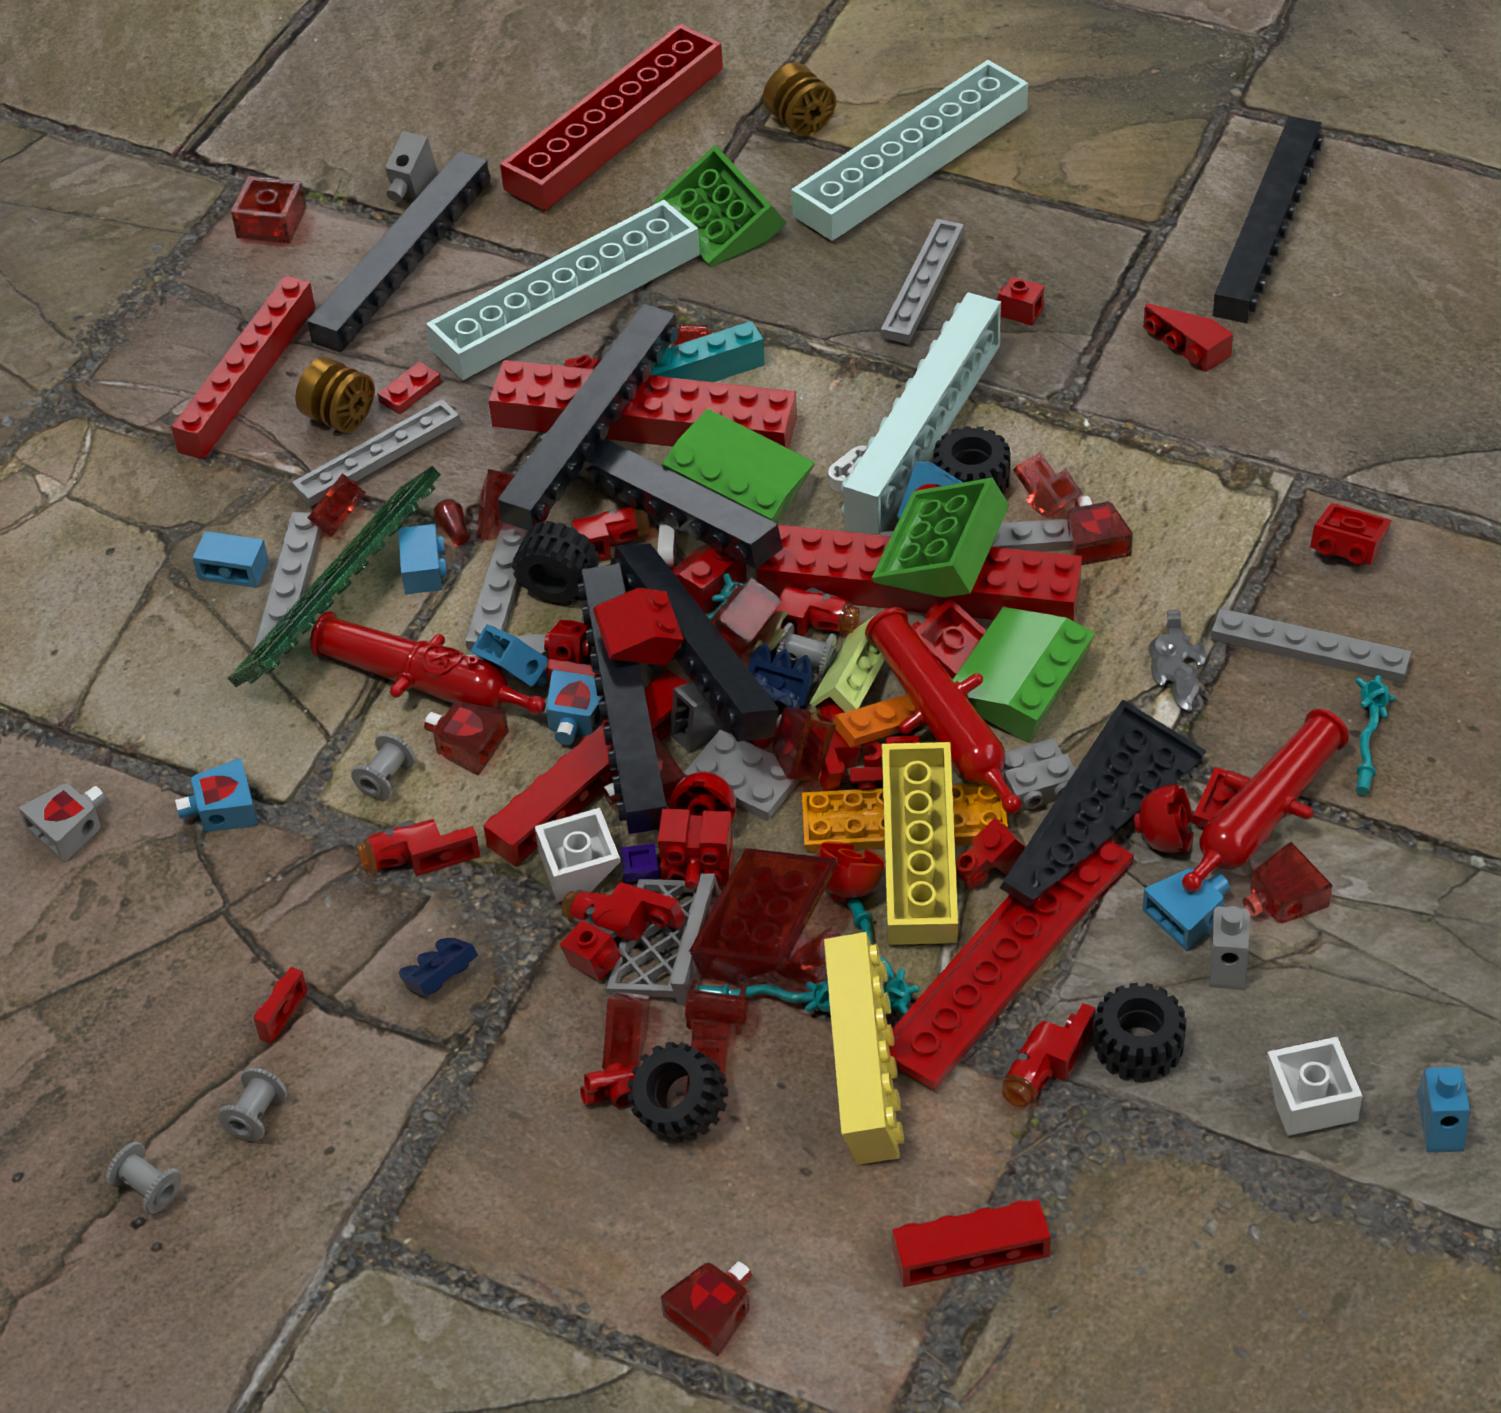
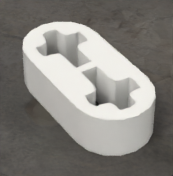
M862 445L853 448L829 467L828 483L833 490L841 492L845 476L850 477L854 471L857 458L859 456L863 457L867 446Z
M660 520L657 552L669 568H675L678 529H674L669 524Z

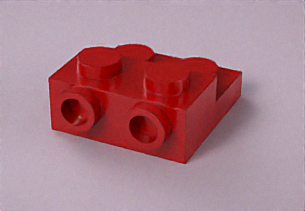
M1330 503L1314 526L1310 548L1316 549L1326 556L1337 555L1348 558L1350 562L1357 565H1371L1379 554L1381 542L1389 532L1392 520Z
M949 598L942 606L937 603L933 605L924 616L926 620L922 624L916 621L912 628L950 677L954 679L986 630Z

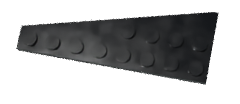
M1122 699L1006 876L1000 889L1025 905L1031 906L1129 823L1136 813H1140V805L1149 792L1158 787L1175 784L1201 761L1206 750Z

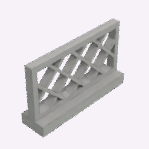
M701 873L698 887L695 889L687 888L685 880L639 879L637 887L649 891H659L663 895L673 898L678 897L684 892L694 893L693 898L680 905L687 920L681 930H676L675 932H672L667 926L661 928L652 923L637 941L621 938L618 949L622 957L612 969L607 991L609 995L676 998L678 1005L692 1006L722 897L715 874ZM662 929L667 937L652 946L647 938ZM642 942L647 950L631 959L628 955L629 950ZM675 944L678 947V952L664 960L659 953ZM655 957L660 964L644 974L638 966ZM632 970L639 976L629 984L619 983L621 977ZM665 971L671 976L668 985H654L651 982Z

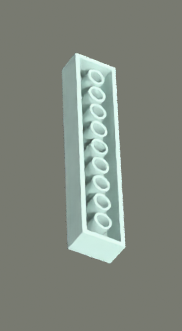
M989 60L985 61L791 189L792 216L831 241L835 240L1028 110V83Z
M662 200L426 323L430 350L460 379L465 380L700 255L698 228L669 203Z
M968 292L962 302L956 304L950 321H946L942 327L941 335L937 340L932 341L927 357L920 360L916 374L913 378L907 380L904 393L901 397L895 399L889 416L882 419L879 432L875 437L872 436L863 457L859 456L857 458L854 471L850 477H845L843 480L841 494L844 495V504L841 515L844 517L845 531L880 535V532H885L901 506L916 461H929L933 455L936 442L941 440V436L947 432L1000 347L1001 301Z

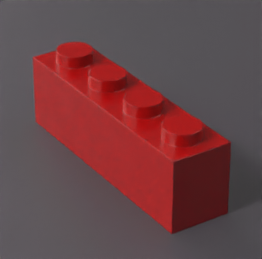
M1039 1199L1031 1201L1019 1200L1007 1206L993 1209L980 1208L969 1214L959 1216L946 1215L935 1221L920 1224L908 1223L900 1228L892 1229L893 1253L903 1288L1050 1257L1051 1236Z

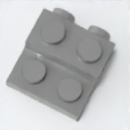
M1052 738L1005 752L1006 760L1001 774L1011 792L1021 799L1022 805L1018 811L1020 812L1055 802L1076 770L1068 754H1062L1055 739Z

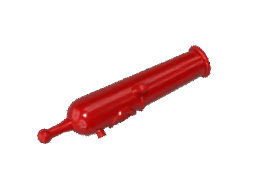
M892 607L878 613L867 624L865 637L870 643H874L916 708L914 709V714L899 724V731L907 734L921 724L927 725L937 742H950L951 764L963 779L970 783L988 784L1002 801V808L1005 812L1010 814L1018 812L1022 805L1021 799L1011 792L1001 774L1006 760L1004 747L967 699L969 697L967 694L983 683V676L980 673H975L961 683L959 681L954 682L909 624L907 612L903 608Z
M331 611L324 612L318 618L311 632L310 649L313 655L316 657L327 655L395 681L390 688V695L394 698L400 697L406 689L413 688L473 712H490L502 703L514 704L528 709L533 715L543 713L546 708V702L542 697H531L508 687L503 671L497 666L480 660L476 656L463 655V652L443 646L445 637L442 634H436L430 642L426 640L418 642L338 619L336 614Z
M1321 708L1313 709L1307 713L1304 721L1305 724L1252 778L1246 777L1244 779L1231 773L1224 775V784L1238 792L1205 825L1199 839L1203 858L1193 872L1187 873L1183 877L1182 886L1184 890L1190 893L1199 891L1203 884L1202 881L1214 869L1233 870L1245 864L1258 848L1270 838L1273 829L1286 816L1293 814L1306 820L1313 817V809L1298 802L1297 799L1334 752L1341 750L1348 743V729L1336 714Z

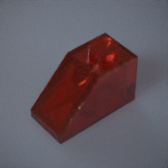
M615 992L608 998L602 1069H606L615 1063H622L624 1067L635 1065L640 1067V1058L642 1057L648 1031L650 995Z

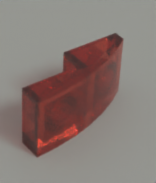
M342 473L307 518L332 537L366 492L355 481Z

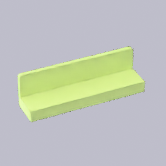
M872 618L848 634L809 703L812 707L829 696L844 712L860 707L885 660L874 643H870L865 637L866 626Z

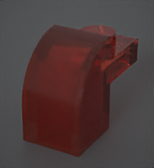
M1041 452L1018 464L1013 469L1030 495L1026 501L1042 516L1050 517L1075 503L1083 495L1067 468L1055 474Z
M791 922L774 934L761 961L785 978L807 984V982L819 983L827 971L824 939L839 937L841 934L832 927H829L815 938H812Z

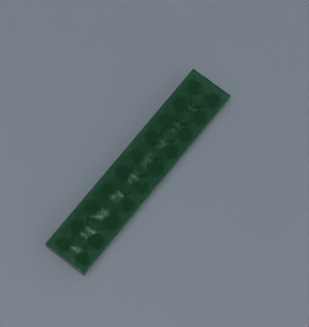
M432 466L401 485L227 679L235 687H238L247 681L250 684L254 683L263 673L266 675L271 673L281 663L278 657L282 653L284 655L287 654L298 644L299 641L296 637L300 633L305 634L316 624L317 621L314 617L318 613H324L333 605L332 597L334 594L339 595L352 583L349 579L352 574L357 575L369 564L366 560L369 555L374 556L386 545L383 539L386 536L391 537L402 527L403 524L400 520L403 517L408 518L419 508L416 502L420 498L422 500L435 490L436 487L433 483L441 474Z

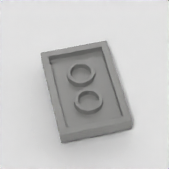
M722 730L718 731L684 772V777L703 771L721 776L732 787L737 800V807L767 821L770 820L804 778V768L746 741H736L733 735Z

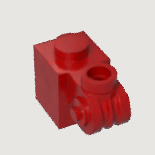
M995 817L971 840L974 845L967 852L959 855L956 861V874L964 881L968 888L976 889L987 881L989 876L987 871L991 868L997 867L1007 876L1026 846L1006 825Z

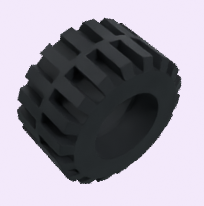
M965 426L961 430L958 428L951 430V434L945 433L941 436V440L936 442L935 449H933V464L963 483L993 477L1003 495L1006 492V488L1009 487L1010 447L1008 443H1005V439L1001 435H996L995 431L991 429L986 431L984 427L979 426L977 428Z
M546 521L545 524L537 523L534 527L531 526L528 529L513 558V574L516 579L520 580L519 584L528 590V593L533 596L536 595L540 600L545 602L551 601L553 604L558 605L560 602L564 605L571 604L572 601L577 602L580 600L577 583L583 582L582 569L598 567L599 555L595 551L596 547L594 544L588 542V537L577 532V529L569 528L563 523L555 524L552 521Z
M1138 982L1130 983L1129 988H1125L1123 985L1116 987L1115 994L1108 992L1104 996V1002H1099L1097 1013H1095L1094 1050L1098 1052V1060L1100 1063H1106V1069L1109 1072H1119V1077L1127 1079L1130 1076L1134 1077V1081L1142 1082L1143 1077H1148L1149 1081L1156 1080L1159 1073L1163 1076L1170 1073L1171 1067L1176 1068L1179 1064L1180 1056L1183 1055L1186 1018H1184L1185 1011L1183 1006H1178V999L1174 995L1168 997L1167 990L1162 987L1158 990L1153 989V984L1145 983V987L1138 986ZM1140 1027L1146 1028L1155 1034L1150 1036H1134L1125 1030Z
M667 1042L665 1049L660 1045L653 1047V1054L649 1056L645 1053L640 1058L643 1061L640 1067L634 1066L632 1073L635 1074L634 1080L629 1079L628 1088L633 1090V1093L627 1095L628 1102L634 1105L631 1109L634 1116L639 1118L643 1125L654 1132L677 1142H683L684 1138L689 1141L697 1139L698 1132L706 1135L710 1132L708 1126L711 1123L717 1125L720 1121V1118L717 1117L719 1111L725 1112L727 1106L722 1101L723 1097H728V1088L722 1085L727 1082L725 1074L719 1071L721 1068L716 1062L688 1044L680 1042L677 1045L674 1042ZM689 1076V1091L684 1100L675 1107L667 1108V1093L672 1084L681 1077Z

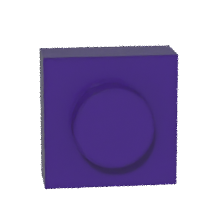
M655 843L621 847L625 882L659 878Z

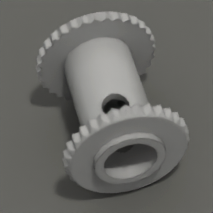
M788 623L784 627L787 633L778 643L776 655L783 649H787L793 661H798L802 656L808 655L811 665L820 667L819 677L824 678L835 659L837 648L835 634H830L827 642L793 634L794 626L792 623Z
M388 733L376 737L374 744L378 753L369 765H357L351 771V777L356 787L365 795L377 800H386L391 797L393 790L389 781L399 767L407 769L416 762L415 753L412 748L398 736Z
M247 1068L240 1076L245 1090L235 1106L225 1105L220 1108L218 1119L223 1128L233 1136L245 1141H258L265 1134V1129L260 1119L270 1103L280 1104V1102L285 1100L287 1091L283 1082L271 1072L261 1068Z
M133 1142L123 1147L112 1159L107 1169L106 1180L108 1185L115 1188L124 1183L144 1196L143 1210L148 1214H155L163 1210L176 1196L181 1185V1173L175 1168L165 1170V1172L159 1171L143 1159L146 1150L143 1144Z

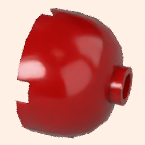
M707 771L695 772L682 778L672 791L668 802L669 809L690 810V815L703 816V810L731 812L732 823L735 818L737 804L730 784L721 776Z
M1180 784L1165 785L1149 792L1140 805V813H1136L1134 817L1137 833H1142L1145 841L1153 849L1164 853L1188 852L1193 844L1194 832L1187 834L1188 822L1193 820L1188 795L1184 788H1179Z
M823 842L818 847L814 871L817 881L825 890L831 893L830 897L832 899L847 903L851 898H861L870 894L877 887L885 860L877 853L865 849L864 855L854 851L855 845Z

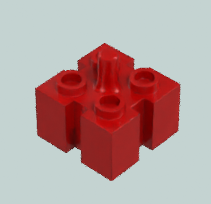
M662 809L658 835L659 858H662L660 866L662 880H685L687 888L695 889L698 887L701 873L715 874L719 886L730 887L734 859L733 838L731 837V812L703 810V816L690 815V810Z

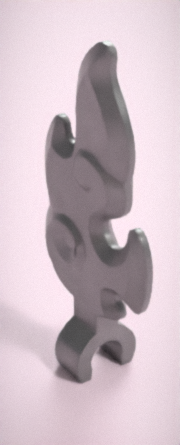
M1167 610V635L1156 637L1149 644V654L1153 658L1151 672L1159 686H1165L1166 681L1173 683V698L1176 704L1181 709L1189 712L1192 710V701L1199 691V680L1196 677V668L1186 664L1184 659L1191 658L1195 660L1197 666L1201 667L1205 663L1206 652L1201 642L1191 645L1189 644L1191 637L1182 634L1180 610Z

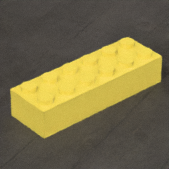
M950 742L882 744L888 945L958 943Z
M867 932L824 939L841 1134L856 1165L900 1158L899 1144H904V1133L902 1124L897 1122L895 1111L901 1110L899 1092L893 1088L892 1081L893 1078L898 1077L895 1058L894 1056L890 1057L889 1046H894V1035L892 1026L887 1024L886 1014H891L889 995L887 992L884 993L883 983L888 982L885 962L881 961L878 945L871 944Z

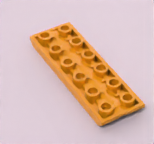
M988 784L952 785L955 846L974 845L971 840L995 817L1008 827L1007 815L1002 808V801ZM883 788L802 792L805 849L817 853L819 845L821 846L823 842L855 845L854 851L885 849Z

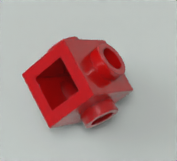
M559 620L554 628L547 632L545 636L544 649L548 651V662L549 659L582 664L587 657H590L593 649L588 648L586 629H591V625H584V623L574 620Z

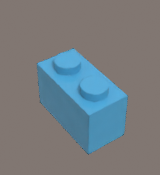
M435 524L398 528L401 575L405 595L443 590L442 577H447L445 558H440V555L445 554L443 536H437Z
M206 531L192 557L199 580L257 588L269 562L265 543L262 539Z

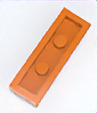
M905 694L835 716L832 725L851 748L900 733L899 724L914 714V709L916 708L908 695Z

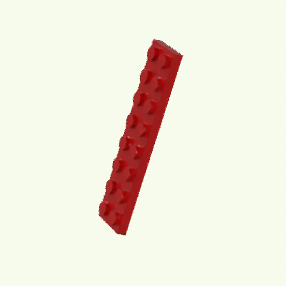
M1062 878L1031 906L1025 905L1009 894L892 1028L894 1046H889L890 1057L894 1056L897 1069L935 1091L1094 904L1095 894L1065 878Z

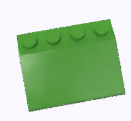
M716 144L653 201L657 204L665 200L698 228L700 255L710 267L766 243L787 224L775 208Z
M707 408L677 440L664 460L662 467L778 524L813 469L815 462Z
M993 477L913 491L872 576L874 583L939 597L962 596L971 593L1009 508L1007 500Z
M1003 607L953 681L961 683L971 675L980 673L984 679L983 683L969 692L967 699L983 719L1030 743L1086 658L1095 632L1066 617Z

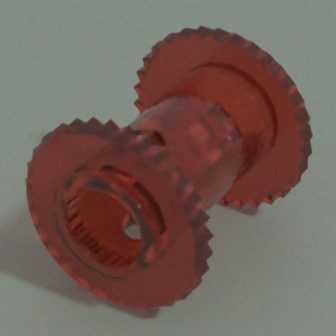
M693 980L686 998V1027L692 1030L694 1019L736 1024V1035H741L743 1025L746 1024L749 997H747V987L741 986L739 996L698 991V980Z

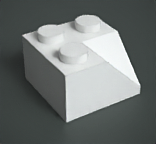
M600 808L535 826L538 851L557 902L574 898L583 891L592 892L620 863L619 854Z
M1338 1037L1267 1052L1275 1105L1288 1136L1358 1121L1362 1093Z

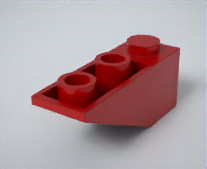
M1149 303L1145 305L1143 328L1204 372L1209 371L1231 357L1233 333L1213 319Z

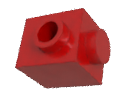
M1011 277L1005 287L1002 286L998 292L997 301H1001V317L1032 326L1044 308V285Z
M583 920L559 944L570 966L598 981L609 970L613 969L617 961L622 957L611 934Z

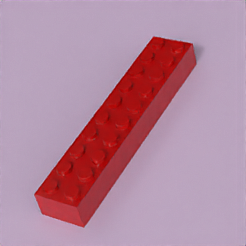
M678 24L501 162L503 190L544 211L549 209L723 70L721 42L682 24Z
M503 360L488 400L492 427L548 432L594 369ZM649 376L648 380L643 382L638 388L635 398L625 406L620 419L614 421L609 428L606 439L674 447L677 440L708 408L789 449L797 420L796 391Z
M778 525L783 549L756 569L758 595L780 597L786 586L805 591L815 588L826 594L848 600V605L886 609L900 607L905 611L927 613L936 603L942 606L951 598L972 618L994 620L1001 609L1007 607L1066 617L1074 621L1081 584L1082 556L991 547L971 593L962 596L939 597L874 583L872 576L891 536Z

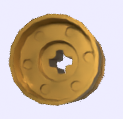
M799 62L788 63L780 67L769 78L763 91V104L791 132L803 137L815 134L827 125L836 108V95L832 88L817 78L805 65Z
M323 356L319 357L306 367L300 377L295 397L297 409L301 414L309 418L324 422L327 426L334 427L340 432L350 433L364 422L371 410L375 394L374 381L369 375L358 372L356 369L348 368L336 360Z

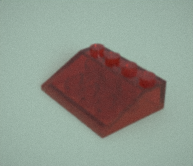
M746 848L689 950L702 979L734 983L783 969L839 864L837 859Z

